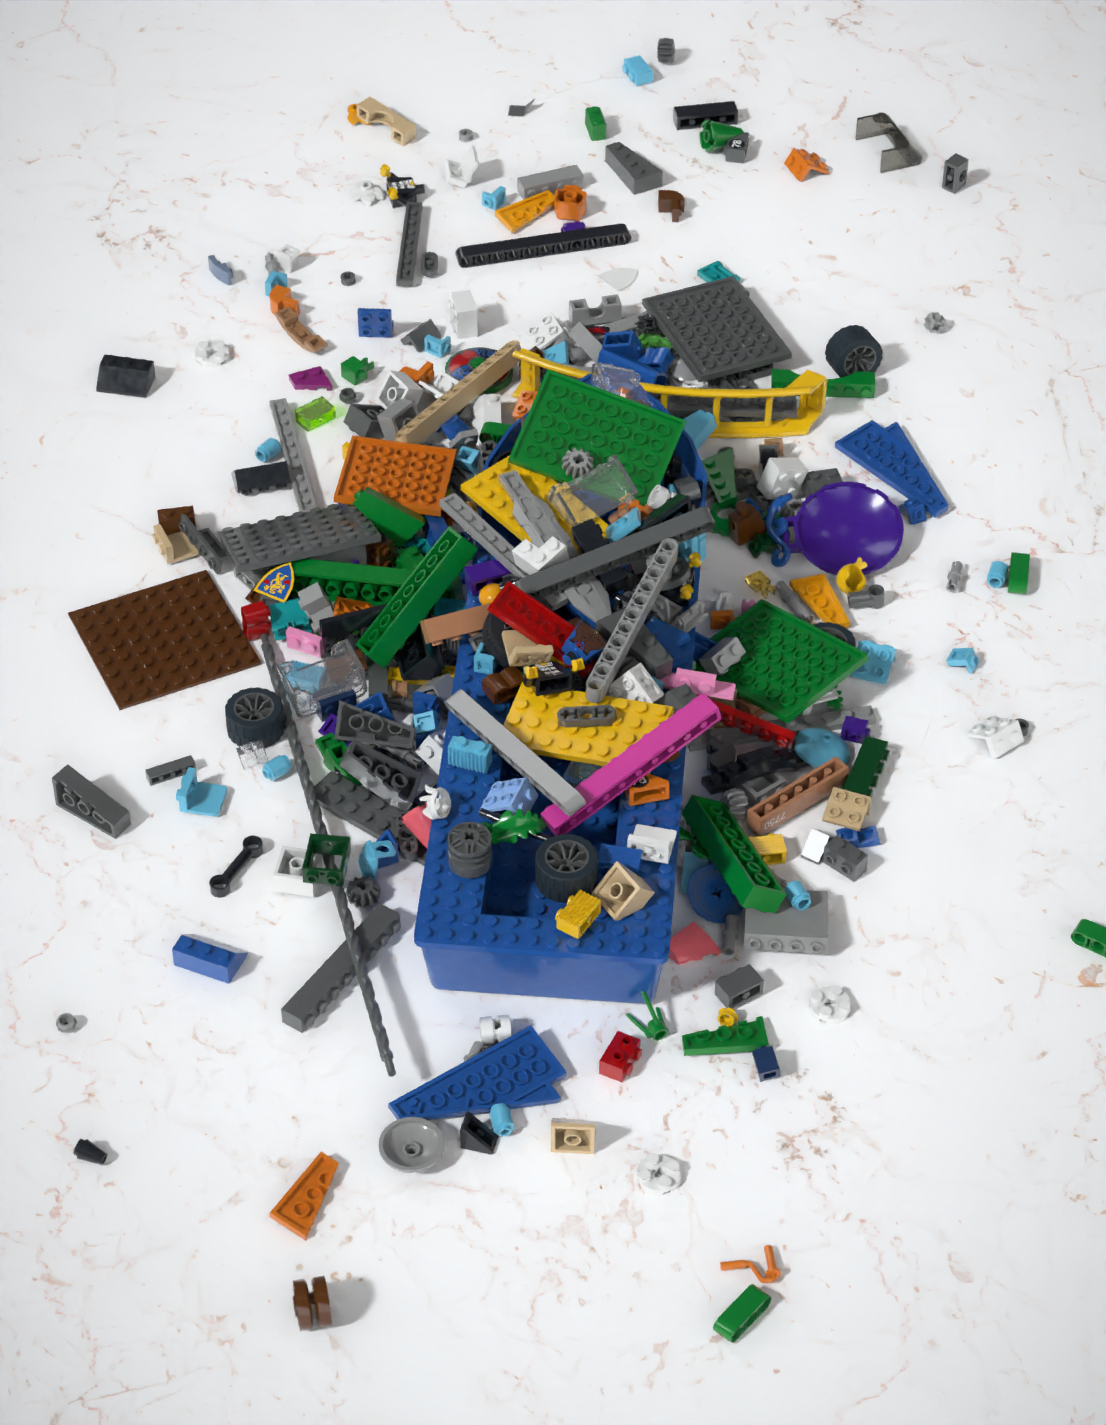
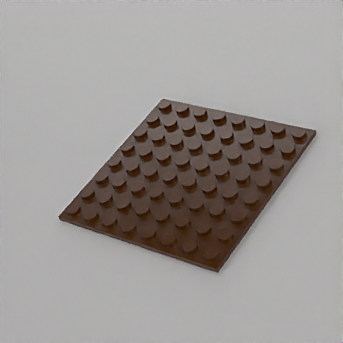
M207 570L68 612L73 626L119 711L261 665L259 657Z

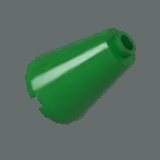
M706 120L701 125L703 131L699 134L702 149H706L705 152L724 148V145L727 146L728 139L743 134L744 131L739 127Z

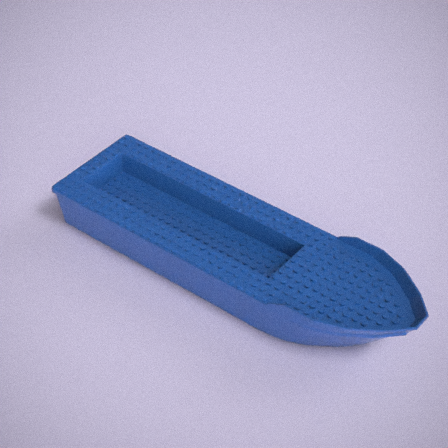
M588 374L578 379L581 382L611 392L614 386L618 388L623 386L631 391L630 395L635 397L633 401L641 400L648 407L670 414L657 399L626 376ZM521 418L507 429L485 461L484 470L493 465L494 459L500 453L513 449L521 431ZM683 429L675 448L676 456L682 459L681 478L691 476L699 485L701 498L691 500V504H695V509L705 507L707 474L692 438ZM556 481L559 485H565L564 483ZM478 507V515L514 548L522 542L482 507ZM618 508L596 515L608 525H611L608 518L611 514L618 511ZM475 541V547L478 550L472 560V565L496 559L478 541ZM701 565L694 567V592L692 593L689 607L681 606L683 613L694 605L695 601H698ZM469 588L465 609L482 605L479 602V594L472 596ZM563 606L554 611L555 614L568 622L576 618ZM696 626L688 632L690 635L689 641L679 646L688 656L687 662L672 669L671 673H676L677 668L692 670ZM463 634L459 643L451 695L462 689L499 723L504 725L515 697H511L501 704H493L482 691V679L488 674L474 672V656L476 653L468 640L470 638L469 634ZM498 663L494 673H500L505 668ZM663 688L664 694H666L670 689ZM578 689L581 692H586V689ZM449 710L437 788L443 787L448 791L451 799V809L446 818L431 821L414 929V943L422 949L431 985L439 990L646 1004L641 994L644 991L650 1002H653L657 994L662 966L668 961L670 953L686 746L680 749V756L676 760L661 763L650 772L651 775L669 781V799L629 806L626 796L622 792L567 833L589 840L596 847L599 854L601 843L627 847L628 836L634 833L637 824L677 831L668 864L642 859L639 877L655 892L644 907L616 921L601 905L600 915L589 925L584 934L577 939L556 928V913L559 909H564L567 903L555 902L546 898L536 886L535 854L539 845L543 842L529 836L526 839L518 836L517 842L513 844L505 841L497 844L491 843V868L484 875L476 878L460 877L450 869L447 840L449 831L454 826L464 822H487L493 824L491 820L479 816L480 808L491 790V786L498 781L502 782L525 777L493 749L492 763L485 774L475 770L472 771L471 769L468 770V768L464 769V767L460 768V766L449 765L448 745L453 736L483 741ZM537 755L573 788L593 775L596 770L604 767ZM532 785L538 793V797L530 811L532 816L535 813L538 814L539 819L540 817L542 818L540 813L554 803ZM507 810L495 811L493 813L499 812L503 814ZM548 827L545 828V831L541 832L551 837L555 836ZM601 874L598 875L597 885L604 877Z

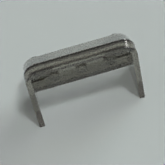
M879 112L857 118L856 140L885 134L894 146V148L882 150L881 173L921 164L922 154L902 128L889 115Z

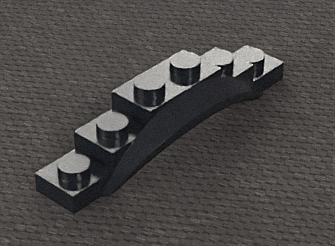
M771 746L737 755L736 762L719 766V772L702 777L701 784L710 795L734 789L765 775L781 771H798L810 765L800 758L796 750L789 751L786 747L774 750Z

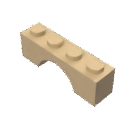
M369 96L357 104L356 117L367 124L383 123L392 129L391 139L404 146L415 138L416 125Z

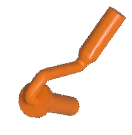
M771 1245L764 1246L768 1267L765 1272L766 1278L762 1277L751 1261L743 1259L720 1262L721 1271L744 1269L749 1266L761 1283H772L781 1276V1270L776 1267L773 1247Z

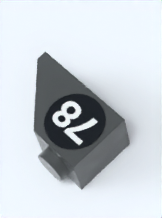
M749 132L728 139L727 146L724 145L723 155H726L725 162L744 164L749 144Z

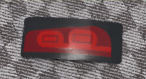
M584 326L591 334L605 335L610 330L609 327Z

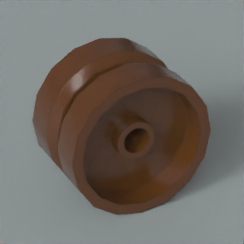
M325 1276L312 1278V1292L310 1293L305 1279L293 1280L294 1295L292 1298L299 1330L312 1329V1314L316 1315L317 1324L320 1328L332 1326Z

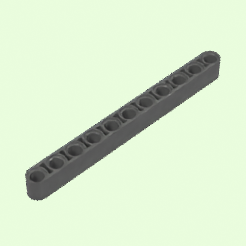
M700 507L521 578L514 585L525 593L541 599L654 554L664 539L671 538L679 544L711 531L716 526V523L708 508Z

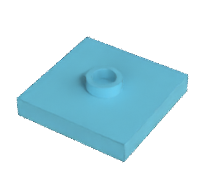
M566 341L543 351L545 359L555 363L569 364L568 344ZM545 369V373L540 376V379L544 378L548 369Z
M635 507L606 528V538L609 542L612 543L620 540L641 526V511Z

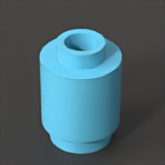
M269 438L257 447L255 455L261 462L269 461L280 453L281 445L278 440Z
M995 561L990 566L987 581L993 588H999L1005 582L1008 566L1004 562Z
M278 755L263 764L262 773L266 779L274 781L288 773L289 769L292 768V763L286 755Z
M800 881L789 882L784 888L787 899L794 908L800 911L807 909L811 904L809 893Z
M504 1103L493 1105L489 1113L493 1132L498 1136H508L515 1128L510 1108Z

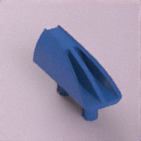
M601 349L599 352L596 367L597 374L626 376L635 382L667 386L668 375L611 350Z

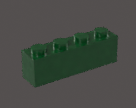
M865 736L843 787L844 790L866 795L872 799V788L877 787L879 781L878 774L882 775L885 765L884 761H888L890 750H887L888 741Z

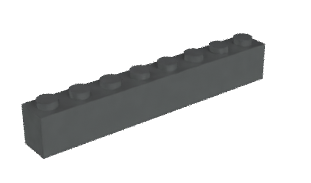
M381 903L355 929L366 964L369 960L374 959L380 948L386 946L392 935L398 933L401 928L400 913ZM347 940L336 949L281 1008L282 1022L303 1033L308 1027L313 1025L315 1019L320 1014L326 1011L327 1006L338 998L345 986L350 985L352 979L356 976V971Z

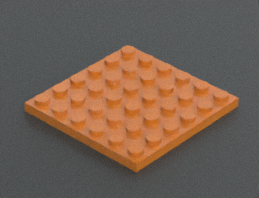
M352 435L333 502L353 505L355 493L359 489L364 490L368 486L418 514L441 517L443 509L439 506V500L446 497L457 449Z

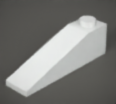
M483 394L469 405L472 418L467 424L468 426L470 425L471 429H477L479 435L485 422L501 423V394ZM478 435V444H479V446H480V448H481V450H482V444H483V443L479 440V435Z

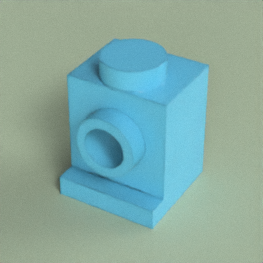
M462 446L456 454L455 462L461 469L476 475L478 473V458L483 457L480 451Z

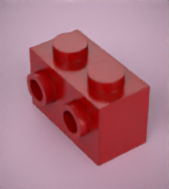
M617 1031L599 1060V1074L622 1083L626 1076H630L634 1062L639 1061L643 1050L640 1048L641 1039Z

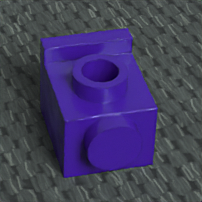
M846 716L841 729V738L844 741L862 744L865 736L870 737L871 729L868 728V720Z

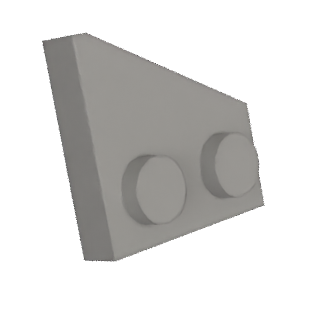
M477 429L459 432L448 443L449 448L457 449V452H459L462 446L476 450L479 435Z

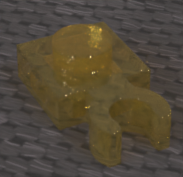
M760 570L745 577V583L755 593L761 591L763 598H768V592L775 595L776 588L770 585L771 580Z

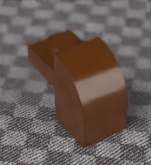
M658 190V213H671L672 222H679V216H682V213H684V196L673 190Z

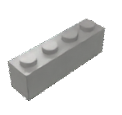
M577 164L517 178V191L523 200L547 190L554 195L558 188L561 190L565 185H576L581 188L584 185V175Z

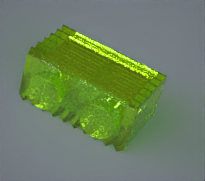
M323 396L295 410L296 423L307 432L336 418L335 406Z

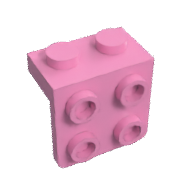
M288 627L286 630L288 648L319 658L322 657L325 652L327 637L322 638L315 635L312 627V633Z

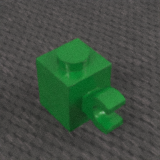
M352 356L341 363V377L356 386L368 378L367 371L374 368V362L368 363L367 357L360 361Z

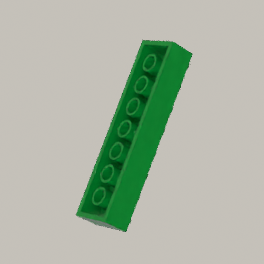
M449 526L355 645L381 667L384 668L391 663L396 652L404 646L407 638L416 631L420 621L428 616L430 609L439 602L445 590H448L453 580L463 572L464 566L474 558L478 548Z
M692 794L681 814L686 820V824L692 829L693 834L700 841L701 846L708 853V857L714 862L716 869L723 876L724 881L731 888V892L739 900V904L746 909L753 908L763 913L770 912L775 914L784 900L786 892L724 802Z

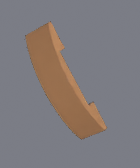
M289 306L275 312V316L285 332L306 351L315 353L328 347V343L319 335L314 336L298 321V315Z

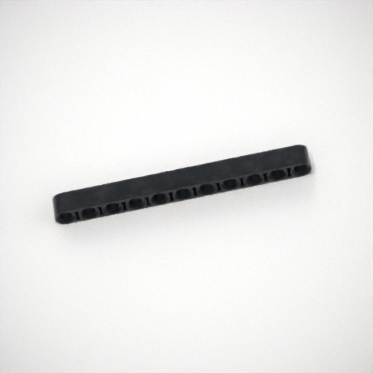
M619 223L462 246L455 251V255L460 267L469 268L625 245L631 241V234L625 224Z

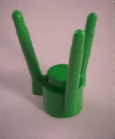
M642 991L643 999L653 1018L648 1022V1028L646 1029L631 1014L627 1013L626 1016L644 1032L647 1039L652 1037L655 1041L661 1040L668 1034V1029L664 1023L660 1008L656 1007L655 1013L646 992Z

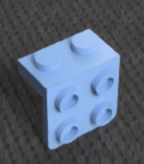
M527 777L514 778L502 782L498 781L491 786V790L484 799L481 808L491 812L510 810L513 815H515L517 809H522L525 816L526 812L533 807L538 793Z

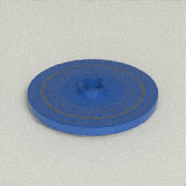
M715 865L703 866L690 877L687 884V898L692 909L701 918L712 923L721 924L726 923V916H738L743 907L739 904V900L731 892V888L724 881L723 876L716 869ZM713 892H715V893L718 892V893H719V896H717V895L714 896L712 893H713Z

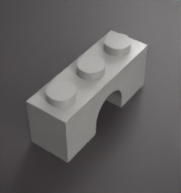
M618 294L602 296L601 304L596 308H589L586 299L569 301V319L572 327H575L579 322L582 325L621 320L622 304Z

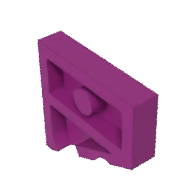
M321 366L288 374L289 381L295 390L308 389L317 391V387H326L327 391L333 390L332 384Z

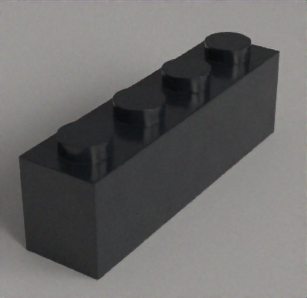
M735 101L676 106L673 110V121L676 129L703 128L701 125L706 120L736 125L738 124V109Z
M592 518L571 527L572 538L582 554L610 543L607 538L604 539L600 525L595 524ZM619 567L596 576V579L601 582L608 595L628 587L627 579L629 575L625 568Z

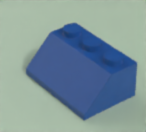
M196 934L181 935L172 948L175 966L230 984L248 956L246 951Z

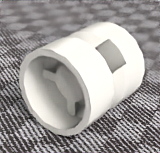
M656 485L648 497L647 505L652 509L659 508L667 499L673 498L677 493L672 491L669 493L667 488Z
M499 1015L496 1019H493L491 1016L479 1018L480 1036L483 1044H493L495 1040L501 1042L511 1036L509 1015Z

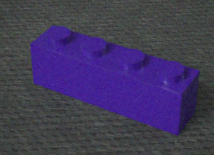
M497 559L464 567L465 583L472 596L478 595L480 590L487 584H499V582L503 581L502 576L512 575Z

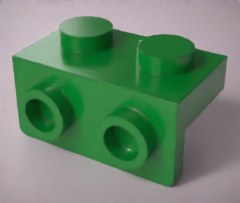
M417 546L399 549L396 551L394 565L399 569L415 570L424 556Z

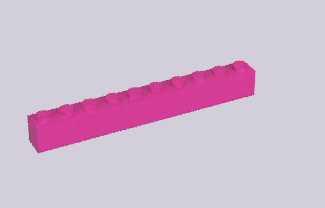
M704 693L693 698L685 707L677 710L674 715L661 722L654 730L646 733L635 744L630 745L620 755L612 758L604 767L596 770L585 781L580 782L575 789L585 799V806L569 817L555 804H552L540 813L543 821L556 836L569 833L721 720L719 708Z

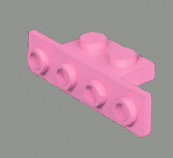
M677 668L676 673H671L660 679L664 683L663 688L672 690L687 684L695 694L701 695L704 693L706 696L733 700L736 687L734 683L717 681L716 674Z

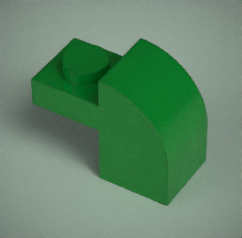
M332 732L315 739V744L324 758L323 763L330 771L337 770L335 763L341 761L347 749L344 740L338 742V740H335V735Z

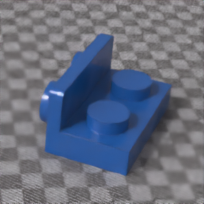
M415 691L413 694V714L417 715L434 710L437 711L438 716L440 705L437 704V696Z

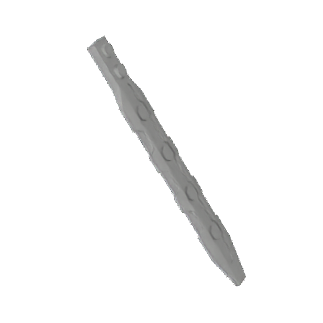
M514 470L500 474L499 482L514 503L512 515L520 527L524 528L531 539V543L540 548L553 536L566 545L569 559L579 556L580 554L572 544L571 538L561 528L549 505L530 492L518 472ZM595 577L564 589V593L571 604L596 623V621L612 614L609 595L601 582Z

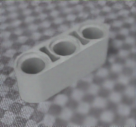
M579 322L567 334L597 364L599 352L603 349L602 344Z

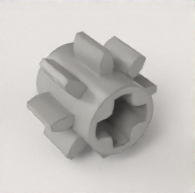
M939 312L929 313L924 318V326L926 330L929 329L930 333H937L945 327L943 324L945 319L943 315L940 316Z

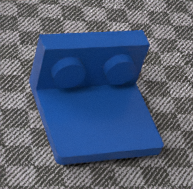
M358 308L359 337L392 338L394 320H392L391 309Z

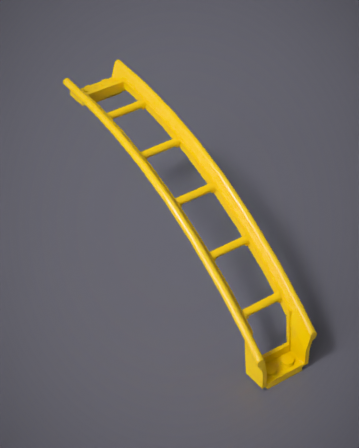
M521 348L519 351L515 350L512 354L513 357L521 360V383L513 393V397L516 399L519 398L521 391L539 390L540 367L579 379L588 374H595L541 358L539 354ZM808 369L786 388L748 390L700 389L633 381L646 392L661 394V404L666 410L669 395L713 398V415L717 427L708 438H767L807 435L814 422L823 413L827 389L826 377ZM800 395L797 418L772 421L774 397ZM722 398H766L765 420L757 422H720V400Z

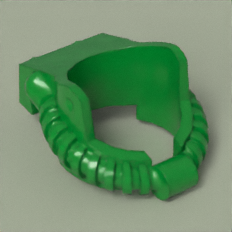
M714 502L710 514L716 526L710 531L711 533L729 537L728 518L721 519L717 514L723 509L732 508L737 510V502L723 508L717 502Z

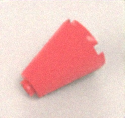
M425 802V805L418 806L409 811L401 819L403 824L426 848L428 846L432 819L423 814V810L428 806L427 802Z

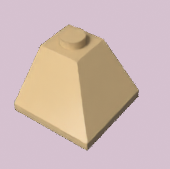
M616 861L591 894L600 899L601 905L614 920L618 921L642 909L655 892L641 877Z
M552 1118L551 1152L594 1154L595 1124L576 1119Z

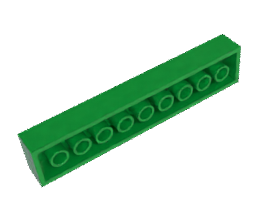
M314 559L286 562L291 563L294 571V584L288 599L292 600L293 596L299 597L297 592L318 582L331 601L335 602L336 597H342L378 606L388 603L414 570ZM458 575L453 580L451 587L445 590L440 598L464 600L461 575ZM435 605L430 609L428 615H434Z

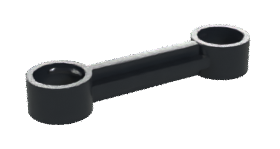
M255 835L246 837L242 843L243 850L222 875H215L210 879V892L214 897L222 898L230 893V883L251 858H257L262 855L263 842L260 837ZM250 845H257V846H258L257 848H254V849L247 848V847L250 846ZM218 884H224V885H226V886L223 887V888H215V887H214V886H216V885H218Z

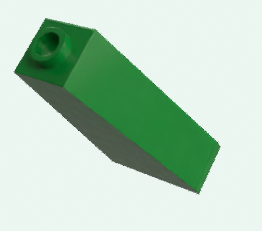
M368 486L364 490L359 489L354 495L355 499L352 504L391 539L399 549L427 520L422 515Z

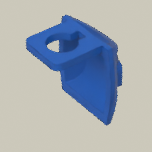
M455 414L442 424L436 433L438 434L443 431L451 441L459 432L471 429Z

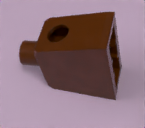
M745 501L738 502L736 504L737 510L728 515L729 537L739 547L751 541L756 533L763 534L767 532L766 525L758 510L751 504H746Z

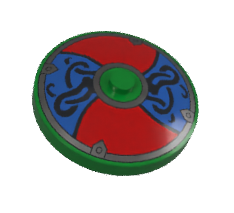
M485 347L461 350L449 358L445 365V373L461 381L497 350ZM513 368L478 396L494 394L506 388L512 381Z

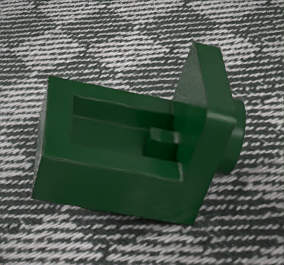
M757 533L747 547L753 558H758L762 551L773 553L777 548L780 549L769 535L765 536Z

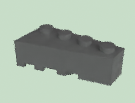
M621 142L605 146V162L634 195L662 187L663 171Z
M626 608L596 621L595 630L606 641L611 637ZM643 623L628 651V655L640 661L651 676L660 680L671 674L673 658Z
M339 700L335 740L352 742L354 739L360 743L413 749L415 729Z
M354 739L345 750L339 764L340 767L389 805L397 807L402 811H407L413 804L423 776L422 773Z
M67 764L52 777L55 802L60 808L114 839L131 825L130 812L70 765Z

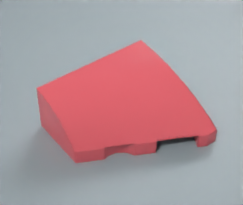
M694 921L671 937L669 958L678 965L685 964L690 960H702L705 955L714 954L719 956L721 954V950L716 943Z

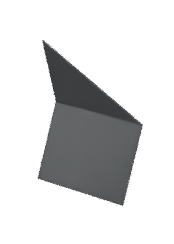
M535 98L526 106L510 105L508 116L523 117Z

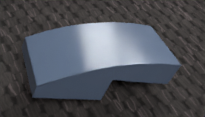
M215 255L208 256L210 272L222 283L228 286L232 285L231 278L234 277L232 269L228 268L226 262L221 263L220 260L217 261Z

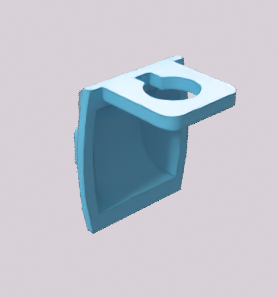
M368 840L365 843L358 860L361 875H364L365 878L371 876L375 880L378 858L393 857L396 854L391 841L371 842V840ZM380 846H385L389 851L381 852L380 850L376 851V849Z

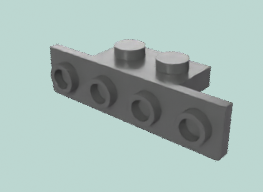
M185 514L181 515L179 523L181 532L185 533L189 538L190 543L196 547L200 556L207 561L208 566L217 575L220 574L222 566L220 558L227 555L225 548L209 528L198 531Z

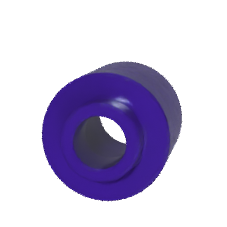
M574 221L564 223L561 227V232L585 229L586 227L584 222Z

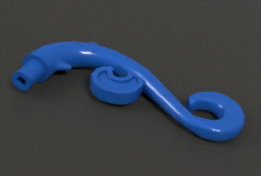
M791 493L777 497L771 503L763 518L770 538L784 549L782 558L779 559V554L782 550L778 548L771 556L772 565L779 568L788 563L791 552L787 544L779 537L787 530L788 521L783 517H778L775 520V517L780 509L793 499Z

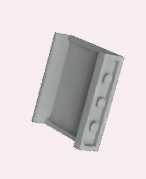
M807 890L811 897V904L807 909L801 911L794 908L786 896L775 914L770 912L763 913L753 908H745L744 949L826 954L828 941V892Z

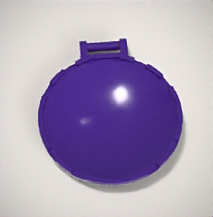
M837 482L826 485L816 493L809 495L802 503L796 516L783 517L788 521V527H794L796 543H790L788 527L785 533L782 534V540L789 547L791 554L802 553L814 566L833 575H837L843 566L853 564L857 561L858 557H861L862 562L865 561L867 563V567L861 571L864 575L883 568L895 557L902 544L904 525L899 509L882 491L867 487L863 483Z

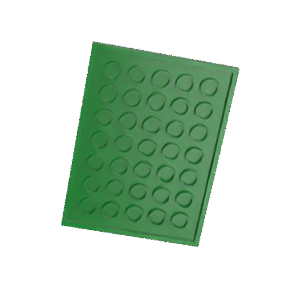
M548 369L508 458V463L620 504L623 499H635L640 501L639 505L645 507L653 488L656 485H661L686 420ZM574 447L577 451L583 448L584 453L589 451V457H593L594 460L593 470L590 471L588 477L583 475L581 480L578 476L572 479V475L566 476V470H562V458L566 456L568 450L572 452Z
M763 599L759 600L709 638L718 643L726 637H737L746 651L741 656L739 662L728 667L726 673L723 675L716 674V680L736 684L737 696L786 723L795 719L869 660L867 653ZM696 663L695 671L706 673L701 663Z

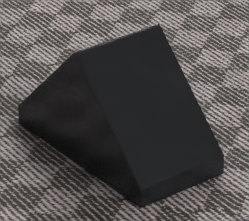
M466 1112L460 1128V1148L493 1154L499 1136L472 1113Z

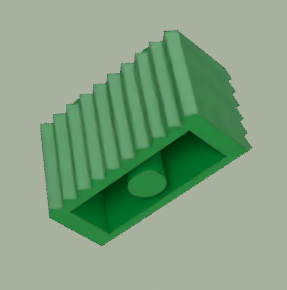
M596 106L586 108L585 125L591 141L605 140L607 124L601 108Z

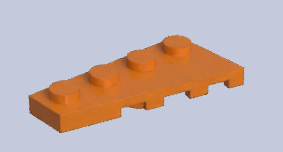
M321 1151L270 1211L269 1217L303 1240H306L338 1169L339 1162Z

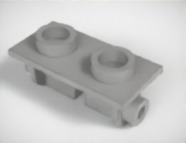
M701 600L695 601L694 605L680 616H677L670 625L688 633L709 616V613L704 611V602Z

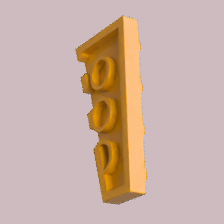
M549 190L495 210V217L511 233H514L553 207L554 195Z
M824 573L789 580V586L824 623L831 622L846 628L849 627L850 621Z

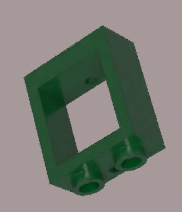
M310 833L302 866L303 883L344 886L351 854V838L348 836ZM314 855L342 856L340 869L312 867Z

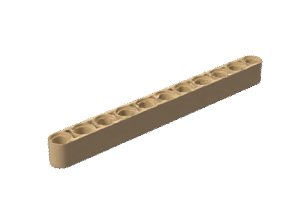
M513 340L506 343L396 432L394 434L395 441L420 444L442 424L452 418L521 361L512 356L515 350L519 351L521 349L519 341Z

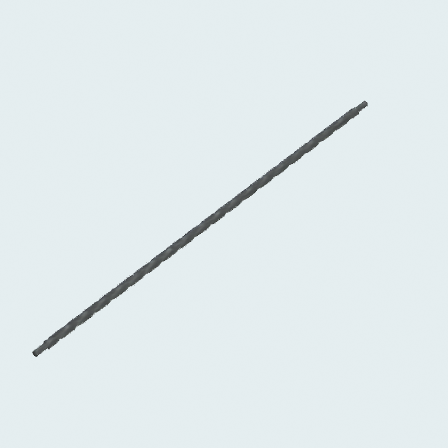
M263 633L260 636L262 641L261 648L273 689L283 703V724L310 811L312 824L316 834L328 835L326 825L322 820L320 805L316 800V791L310 779L308 764L304 759L303 747L298 739V730L292 718L290 703L286 698V690L281 680L280 669L275 661L274 649L269 642L268 635ZM322 854L325 868L338 869L335 864L334 855ZM331 885L372 1030L376 1038L381 1060L385 1063L388 1076L393 1077L396 1075L392 1060L394 1056L389 1048V1039L386 1029L382 1024V1015L379 1005L375 1000V991L372 981L368 976L367 964L361 953V944L358 934L354 929V920L348 908L346 893L342 886Z

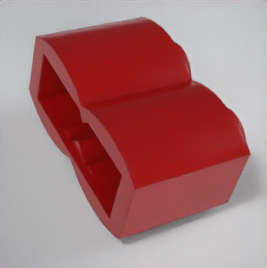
M263 601L242 606V628L248 641L260 639L263 633L269 636L270 629H272L268 617L271 616L269 606L265 605Z

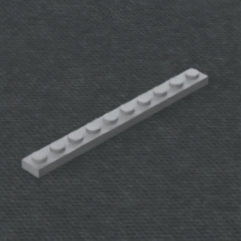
M287 399L270 400V410L284 460L287 461L298 511L303 513L310 512L311 509L317 508Z
M453 493L439 500V506L515 577L518 576L521 579L529 576L528 573L515 564L512 554L514 547L459 496ZM562 591L541 598L553 611L568 604V598Z
M870 705L797 716L789 723L780 719L769 720L768 722L793 731L797 735L801 730L811 727L825 728L830 731L840 730L846 716L868 720V725L876 724V716ZM733 726V728L722 727L706 730L687 745L690 752L706 750L707 738L713 735L719 741H722L725 746L731 743L739 745L762 740L758 738L759 736L752 733L751 735L744 734L739 728Z

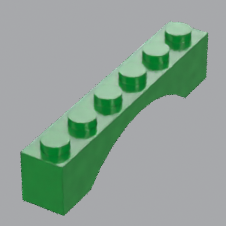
M772 369L771 388H786L800 374L789 369ZM857 371L845 377L827 379L826 397L874 398L875 372Z

